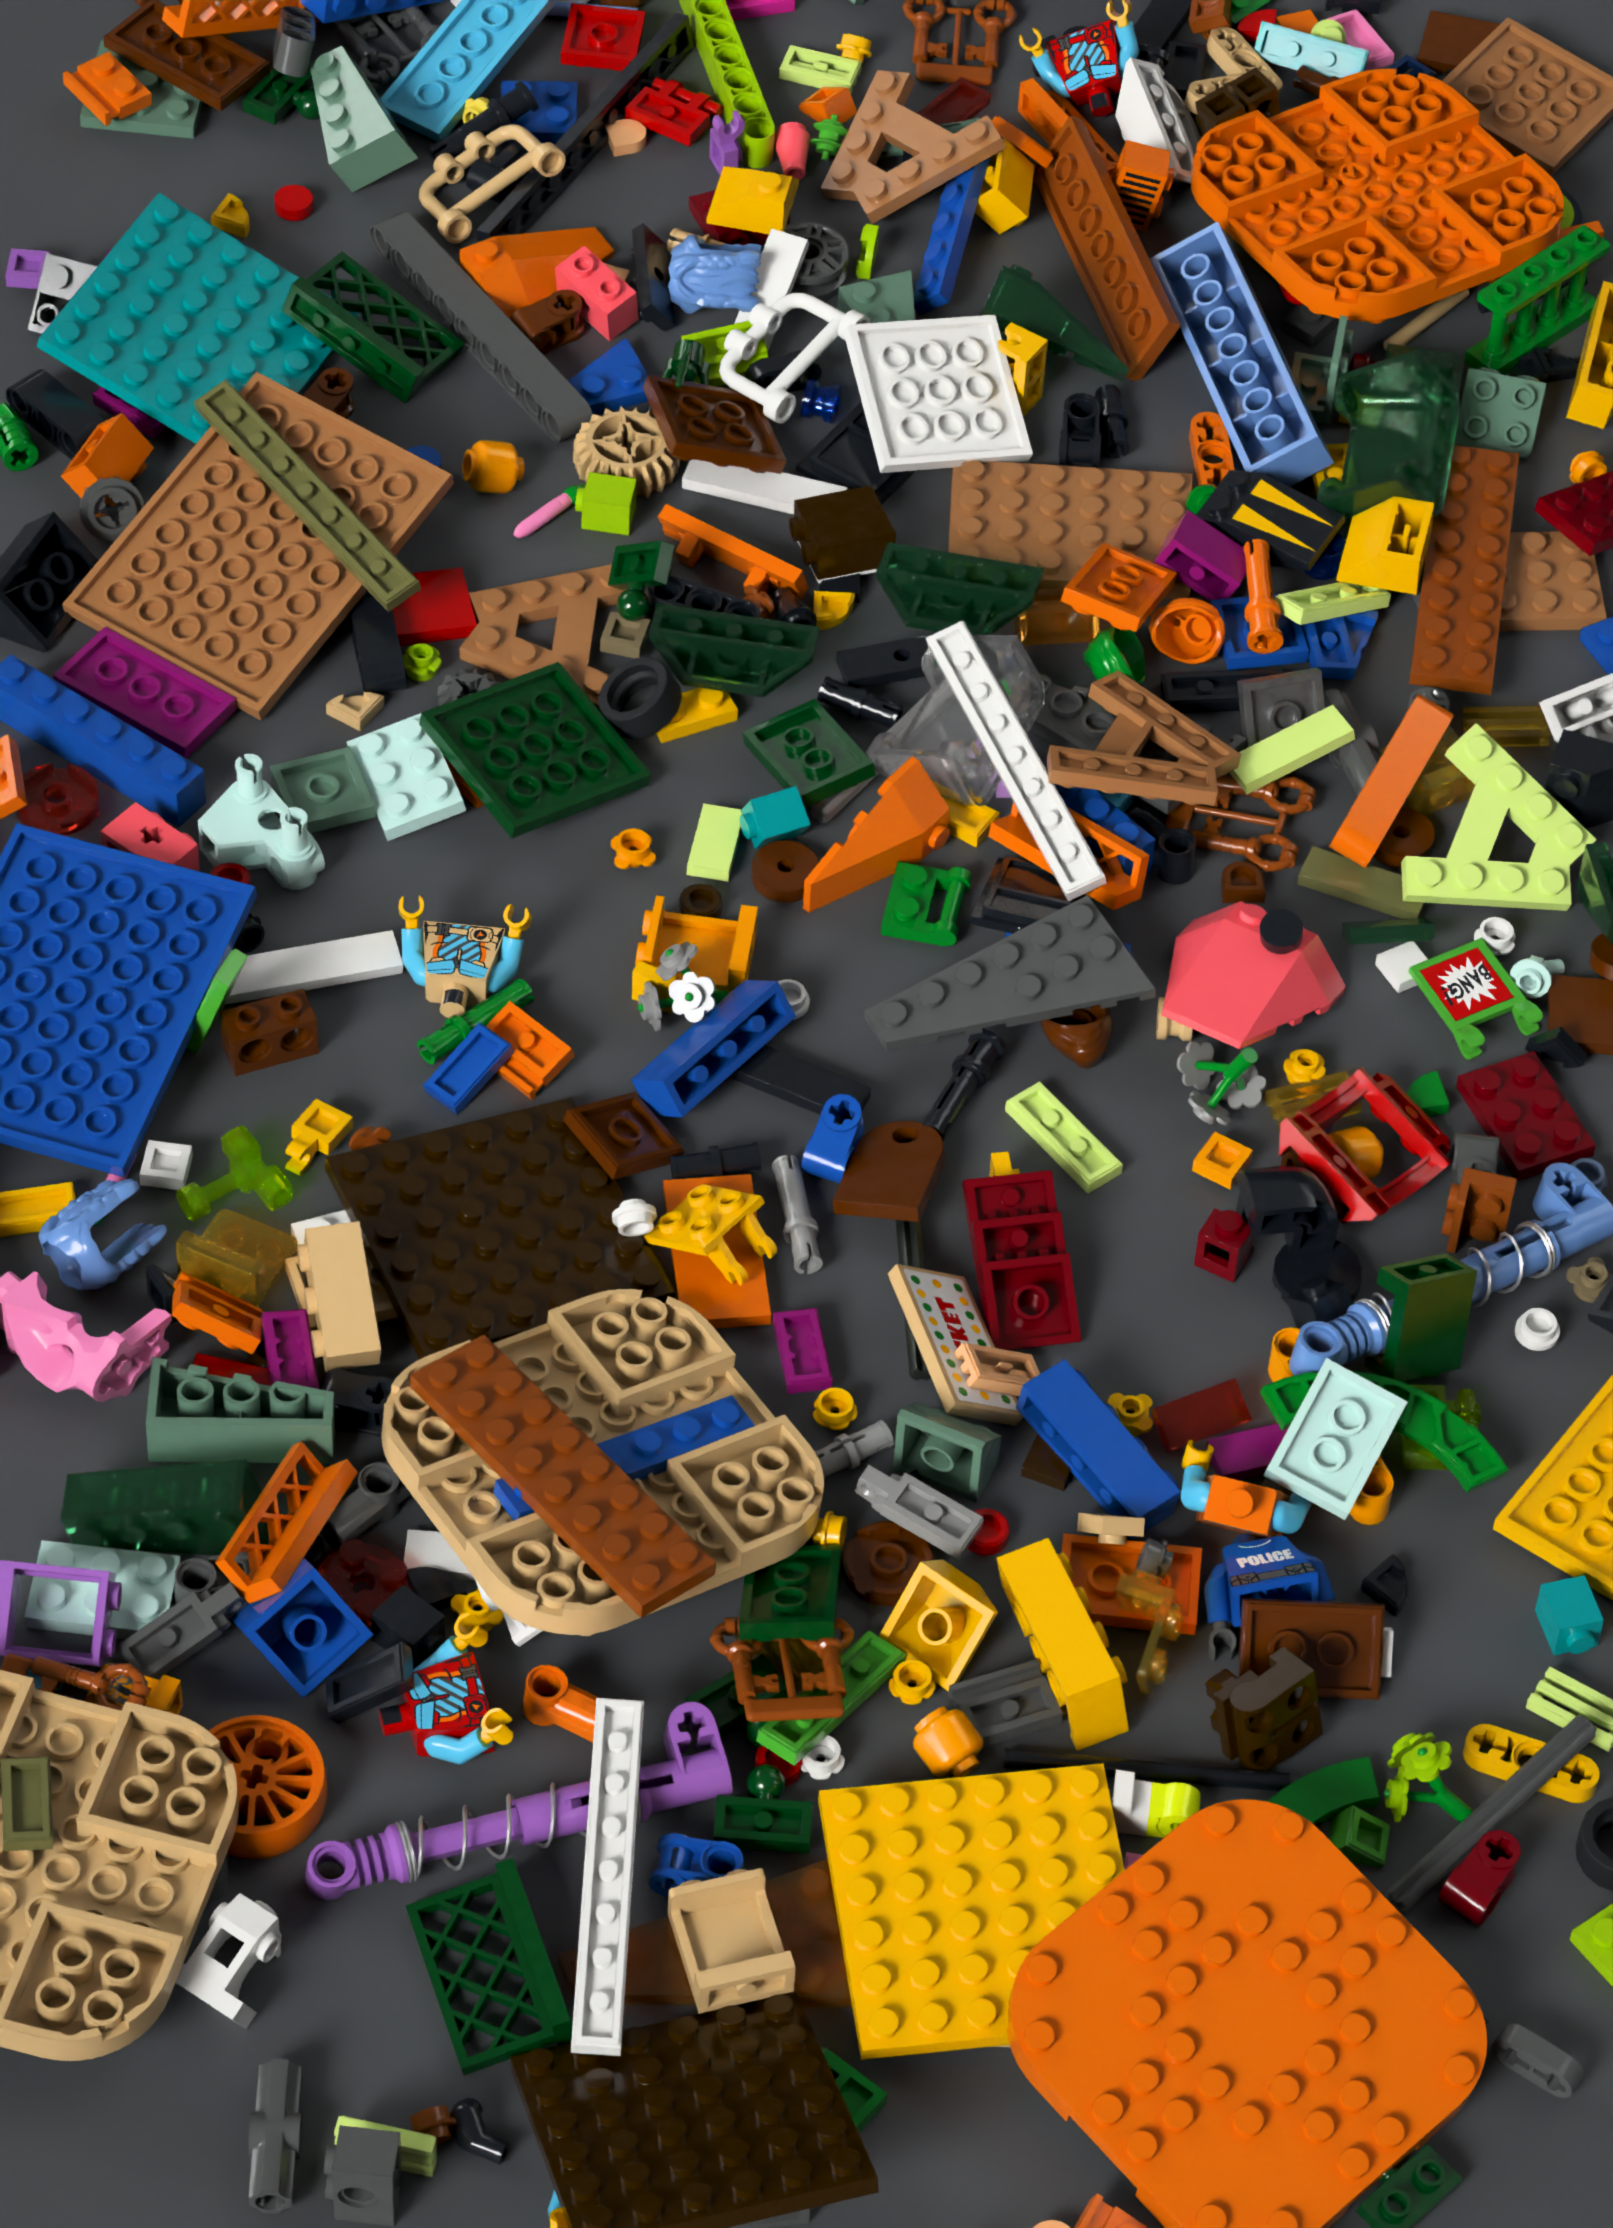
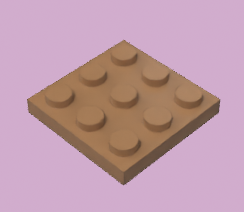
M1560 531L1510 532L1499 631L1581 630L1583 627L1607 619L1595 555L1588 556Z

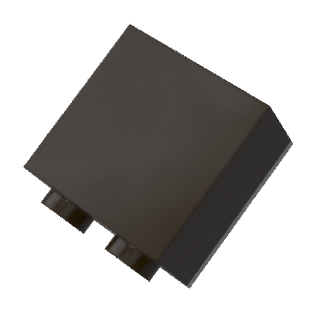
M871 485L794 500V517L789 518L790 534L792 540L798 542L804 564L810 566L818 583H821L823 580L857 573L864 575L896 568V532Z

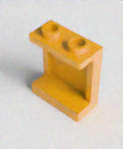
M656 895L653 910H645L642 935H646L647 940L646 943L638 942L635 966L641 961L659 967L661 965L660 957L666 949L674 944L681 945L684 942H689L698 947L697 954L690 960L688 965L689 969L698 975V978L703 976L709 977L714 981L715 988L730 992L744 980H748L757 936L758 907L741 905L738 921L667 912L664 909L665 896ZM678 971L676 973L678 980H682L683 975Z

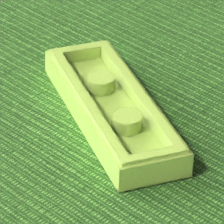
M1337 582L1278 594L1275 596V601L1280 605L1282 615L1299 625L1389 607L1391 593L1385 589Z
M1331 705L1240 751L1239 753L1242 755L1239 766L1229 773L1248 795L1355 740L1354 729L1335 706Z
M1040 1081L1006 1101L1005 1111L1087 1194L1122 1174L1123 1164Z

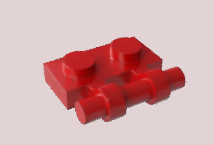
M656 77L651 88L645 86L625 107V119L636 120L642 123L645 128L690 147L710 126V116H721L724 107L722 104L713 101L711 95L704 92L696 94L685 89L682 83L674 79L666 81Z

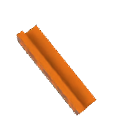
M183 0L182 5L165 6L162 20L181 38L276 29L281 10L284 6L308 9L300 3V0L299 2L297 0Z
M1034 78L1020 82L1018 112L1042 139L1050 145L1070 115L1083 119L1111 178L1119 155L1072 104L1053 89L1046 92Z
M1013 802L1010 815L991 822L988 837L1053 875ZM1067 807L1086 843L1088 844L1086 840L1088 836L1097 840L1104 856L1098 858L1094 855L1105 875L1107 883L1085 894L1113 911L1140 900L1150 855ZM1121 854L1134 862L1131 876L1124 873L1118 860V855Z
M302 1441L292 1445L215 1562L249 1604L279 1593L284 1589L358 1474V1471L348 1459L324 1468ZM297 1463L311 1477L307 1485L298 1484ZM278 1492L286 1493L288 1515L279 1514ZM259 1522L267 1523L270 1540L268 1545L260 1544L257 1527ZM239 1552H248L250 1566L248 1576L234 1560Z

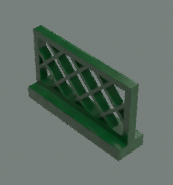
M343 251L309 278L304 279L301 276L293 282L282 308V312L403 403H407L413 398L417 388L462 352L465 345L463 341ZM342 268L354 277V281L337 279L336 271ZM319 289L331 290L332 298H329ZM340 291L357 292L359 301L341 299ZM366 294L378 295L385 301V304L368 302ZM349 312L361 313L363 321H360ZM370 314L387 315L389 324L372 322ZM397 317L409 318L415 323L416 327L399 325ZM380 335L392 336L394 344L389 343ZM401 337L417 338L420 347L403 346ZM428 340H437L446 346L447 349L429 348ZM411 358L423 359L424 368Z
M513 1857L496 1863V1873L405 1905L464 2076L510 2059V2056L527 2053L558 2042V2045L571 2043L573 2025ZM494 1891L497 1901L488 1917L467 1910L474 1897ZM438 1910L452 1915L442 1934L424 1928L420 1917ZM501 1913L505 1924L498 1922ZM461 1919L482 1926L472 1946L451 1938ZM491 1931L511 1939L502 1958L481 1950ZM428 1941L436 1943L432 1951ZM445 1948L466 1955L455 1975L436 1966ZM515 1954L520 1965L511 1962ZM476 1959L496 1967L486 1987L465 1979ZM506 1971L523 1977L526 1981L516 1999L495 1991ZM442 1981L450 1984L446 1992ZM460 1988L480 1996L470 2016L451 2009L450 2005ZM529 1996H531L534 2006L526 2003ZM490 2000L511 2008L500 2028L479 2020ZM520 2012L539 2019L542 2027L541 2031L525 2037L510 2032ZM456 2022L464 2025L460 2033ZM474 2029L495 2037L487 2051L470 2057L467 2056L464 2046Z

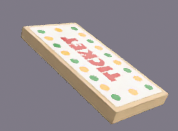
M896 1264L889 1271L888 1276L946 1414L1016 1426L1023 1418L1016 1409L1018 1402L1016 1396L969 1388L966 1380L971 1375L963 1374L960 1366L964 1361L957 1360L954 1354L962 1343L995 1348L965 1277Z

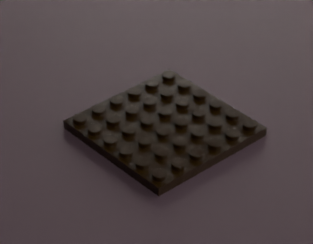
M572 1097L326 1157L324 1169L350 1221H360L364 1249L419 1359L462 1342L473 1341L482 1335H485L493 1343L547 1323L548 1310L602 1291L616 1289L643 1290L642 1298L651 1297L663 1303H666L668 1296L674 1298L675 1290L651 1245L646 1242L644 1235L623 1236L618 1232V1227L613 1224L612 1212L619 1208V1205L626 1201V1198L617 1181L611 1179L563 1121L567 1109L576 1107Z
M797 1992L774 1995L767 1999L736 2006H726L718 2010L696 2015L681 2016L673 2020L647 2026L628 2028L622 2031L621 2056L571 2053V2043L545 2049H534L527 2053L510 2056L511 2072L568 2228H728L879 2192L878 2176Z

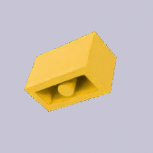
M1005 138L1002 140L1006 148L989 159L975 213L999 235L1012 227L1020 226L1028 218L1035 167Z

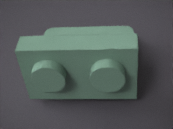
M1340 315L1332 357L1295 352L1292 373L1315 422L1330 424L1333 409H1341L1344 386L1338 385V382L1346 383L1350 360L1349 357H1343L1342 355L1343 353L1350 354L1354 330L1346 329L1348 316Z
M1481 367L1478 370L1469 368L1453 440L1455 445L1519 453V459L1529 458L1533 449L1540 412L1543 408L1547 383L1540 382L1537 378L1526 375H1518L1516 377L1502 375L1499 371L1491 368Z

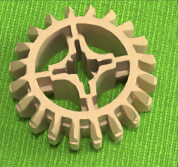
M621 406L618 412H612L605 408L602 416L592 414L589 422L581 424V429L576 434V439H574L573 463H575L579 479L587 482L589 472L637 479L636 495L641 494L649 498L652 490L662 492L665 484H672L675 473H678V468L680 467V459L671 456L653 411L651 410L645 414L640 413L638 406L633 411H625Z

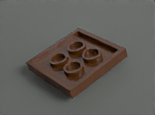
M653 375L647 376L643 390L671 456L684 461L695 459L712 462L720 467H728L730 465L748 468L756 473H782L786 459L769 420L763 413L761 404L733 389L687 381L683 382L681 388L675 387L676 379Z

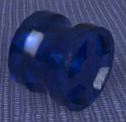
M809 379L802 398L801 417L810 419L813 416H818L824 422L833 424L841 402L842 386L831 384L827 387L821 385L819 380Z
M1337 533L1311 570H1304L1307 575L1317 580H1330L1337 577L1345 546V540L1340 534Z

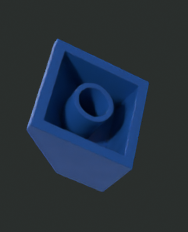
M305 1558L302 1559L281 1592L254 1603H248L247 1606L231 1618L235 1625L302 1698L307 1696L374 1635Z

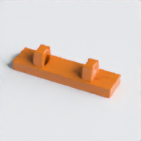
M665 504L658 515L664 534L680 542L675 550L678 561L690 568H693L702 554H705L748 575L743 584L744 588L752 585L758 593H767L771 587L775 589L789 588L799 600H802L809 589L803 570L668 504Z

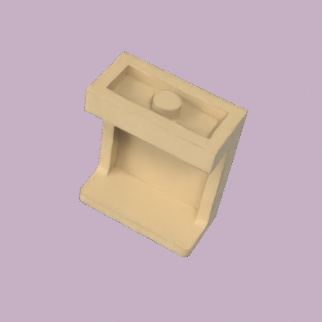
M762 1868L749 1871L737 1869L723 1877L705 1881L689 1880L669 1890L668 1917L699 2014L726 2006L739 2005L769 1998L774 1995L794 1992L796 1966L791 1951H784L766 1896V1877Z

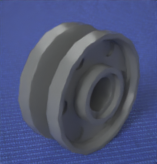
M800 221L786 225L785 233L808 239L810 244L791 293H806L821 301L830 300L838 294V287L846 284L848 245L845 239L832 227L818 222Z

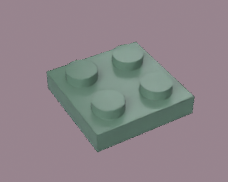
M350 746L269 766L270 779L277 795L288 808L298 807L307 813V830L309 833L376 817V805Z

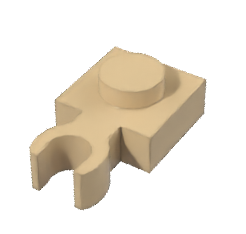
M1078 1513L1077 1531L1099 1534L1098 1543L1126 1545V1536L1144 1537L1145 1518Z

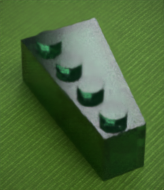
M246 1459L67 1474L60 1520L73 1544L124 1550L220 1555L262 1491ZM259 1522L257 1527L260 1544L268 1545L269 1533L267 1523Z

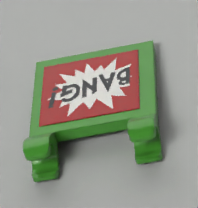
M1482 938L1409 968V974L1453 1033L1459 1050L1465 1059L1470 1060L1480 1056L1482 1051L1479 1047L1485 1043L1484 1035L1474 1026L1512 1011L1516 1024L1523 1035L1534 1034L1540 1029L1537 1023L1543 1018L1542 1011L1537 1005L1526 999Z

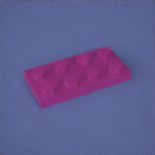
M107 627L100 630L53 675V680L185 758L194 752L237 710L235 697Z

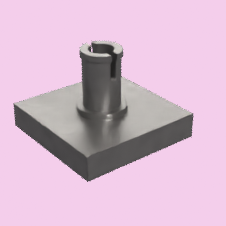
M1318 668L1237 681L1242 736L1247 738L1246 748L1325 709L1322 671Z

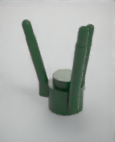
M685 339L678 341L674 347L673 357L667 359L665 372L662 377L671 379L674 374L676 377L675 387L681 388L684 381H694L697 376L700 377V384L709 385L708 376L711 365L704 361L705 347L694 340Z

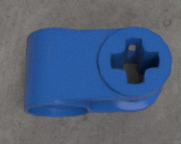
M839 1094L832 1096L826 1101L814 1133L806 1145L801 1163L802 1172L840 1184L865 1129L860 1104L854 1097ZM845 1116H850V1117H851V1120H850V1119H845V1120L843 1121V1119H844ZM836 1121H843V1123L839 1125L836 1124Z
M678 1833L665 1834L658 1840L657 1851L660 1854L657 1869L651 1872L648 1883L650 1888L656 1893L668 1897L669 1890L689 1880H710L726 1875H719L715 1872H731L743 1869V1855L736 1845L726 1841L691 1838Z

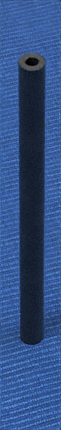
M1005 1748L1004 1756L1005 1768L1039 1770L1103 1763L1105 1774L1108 1777H1115L1117 1769L1135 1772L1134 1779L1268 1791H1280L1290 1785V1773L1007 1748Z

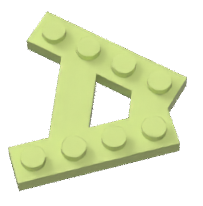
M1476 723L1445 753V756L1475 784L1447 857L1405 856L1401 862L1403 901L1567 911L1572 905L1570 866L1592 847L1597 839ZM1506 815L1536 843L1528 863L1488 861Z

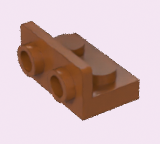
M1464 1167L1461 1184H1451L1441 1232V1234L1449 1236L1446 1252H1456L1460 1234L1473 1237L1479 1241L1498 1242L1500 1233L1506 1232L1517 1182L1516 1178Z

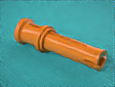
M1253 539L1254 552H1252L1249 541L1243 547L1249 602L1244 609V617L1246 622L1249 623L1250 628L1246 640L1248 648L1253 652L1268 654L1280 649L1284 642L1283 633L1278 628L1281 607L1273 597L1269 555L1270 545L1265 540Z

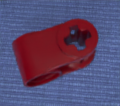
M1493 1830L1485 1833L1465 1860L1450 1874L1440 1891L1438 1900L1473 1923L1481 1926L1488 1919L1500 1897L1514 1879L1515 1866L1521 1855V1847L1518 1840L1512 1834L1503 1830Z

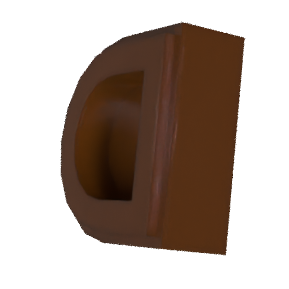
M1239 861L1225 867L1222 872L1220 886L1222 903H1237L1240 901L1244 903H1264V876L1256 865Z

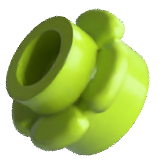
M424 643L408 647L405 650V655H403L407 676L415 681H428L434 678L442 664L439 651L435 647Z

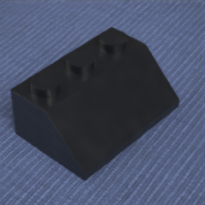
M54 511L26 524L0 557V637L43 653L49 650L73 618L68 612H64L63 602L99 561Z

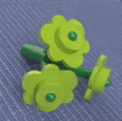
M1414 1732L1401 1737L1392 1747V1758L1387 1762V1765L1391 1769L1397 1767L1398 1773L1394 1780H1388L1384 1796L1386 1808H1391V1812L1394 1814V1822H1401L1402 1816L1404 1817L1406 1814L1408 1801L1435 1803L1459 1823L1474 1811L1445 1787L1439 1773L1440 1770L1450 1767L1452 1761L1449 1756L1452 1753V1747L1446 1741L1433 1744L1432 1742L1436 1738L1433 1732H1428L1424 1735L1421 1733L1416 1735ZM1418 1778L1420 1782H1427L1433 1789V1792L1409 1791V1780Z

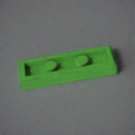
M237 949L231 950L213 978L196 1014V1028L186 1047L197 1054L220 1016V1011L223 1010L248 958L246 954Z

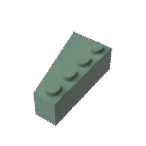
M342 45L309 62L328 163L352 193L418 159L369 79Z
M152 1357L146 1414L148 1462L281 1463L292 1445L302 1441L321 1464H333L336 1431L334 1392L276 1381L272 1386L256 1383L250 1375L235 1373L233 1378L208 1374V1367L190 1364L186 1370L168 1366L167 1359Z

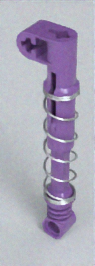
M685 1702L678 1705L671 1712L663 1734L668 1761L640 1767L637 1825L648 1821L653 1813L716 1798L717 1795L724 1796L732 1793L731 1773L716 1721L711 1711L703 1704ZM688 1725L690 1731H698L694 1741L695 1750L707 1747L710 1750L682 1757L681 1754L687 1752L691 1741L688 1732H680L682 1726ZM590 1780L558 1788L552 1782L549 1791L514 1799L513 1795L508 1793L506 1796L507 1810L475 1818L469 1806L464 1804L462 1809L463 1821L430 1828L425 1817L420 1815L418 1832L416 1833L408 1829L401 1820L399 1823L396 1821L393 1824L387 1825L384 1832L377 1834V1840L374 1839L373 1835L366 1836L365 1843H363L361 1838L354 1840V1846H351L349 1841L342 1843L338 1841H325L318 1844L310 1852L305 1871L306 1885L309 1891L316 1897L324 1900H336L344 1896L348 1891L360 1888L361 1881L365 1887L372 1885L373 1878L377 1884L384 1882L385 1875L388 1881L395 1879L401 1884L412 1882V1880L416 1881L421 1873L423 1863L442 1859L453 1870H460L465 1862L466 1853L486 1848L492 1856L501 1860L505 1858L509 1851L510 1842L519 1839L522 1846L536 1844L544 1849L555 1838L580 1833L586 1837V1833L583 1831L587 1830ZM506 1843L505 1850L501 1855L496 1854L490 1847ZM462 1854L460 1864L457 1866H453L447 1859V1857ZM324 1862H334L342 1868L343 1874L337 1879L329 1880L321 1876L317 1868Z

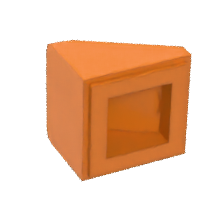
M822 87L799 105L801 112L817 122H822L824 119L830 120L831 115L839 116L838 122L843 124L857 113L849 88Z

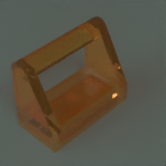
M1065 587L1009 591L1010 608L1018 646L1091 642L1100 631V617L1078 613L1071 605L1061 602Z

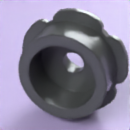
M1148 1538L1142 1548L1135 1567V1573L1146 1577L1147 1582H1153L1156 1577L1164 1579L1170 1568L1174 1553L1167 1551V1540L1163 1539L1160 1543Z

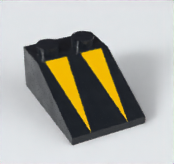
M1229 470L1196 514V516L1240 546L1244 547L1245 543L1249 541L1252 552H1254L1253 539L1267 541L1270 545V566L1306 571L1311 570L1345 523L1343 514L1265 474L1242 470Z

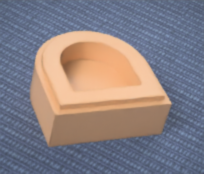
M632 119L616 120L614 124L607 123L605 125L608 133V143L614 157L637 153L645 147L646 128L642 123Z

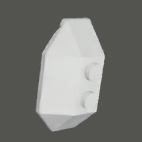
M1130 57L1125 64L1115 114L1122 131V137L1125 141L1129 140L1171 151L1169 168L1175 170L1173 181L1191 184L1193 157L1197 151V143L1201 139L1192 115L1175 88L1163 78L1165 73L1158 64Z
M1613 673L1539 702L1553 738L1557 743L1564 729L1613 743Z

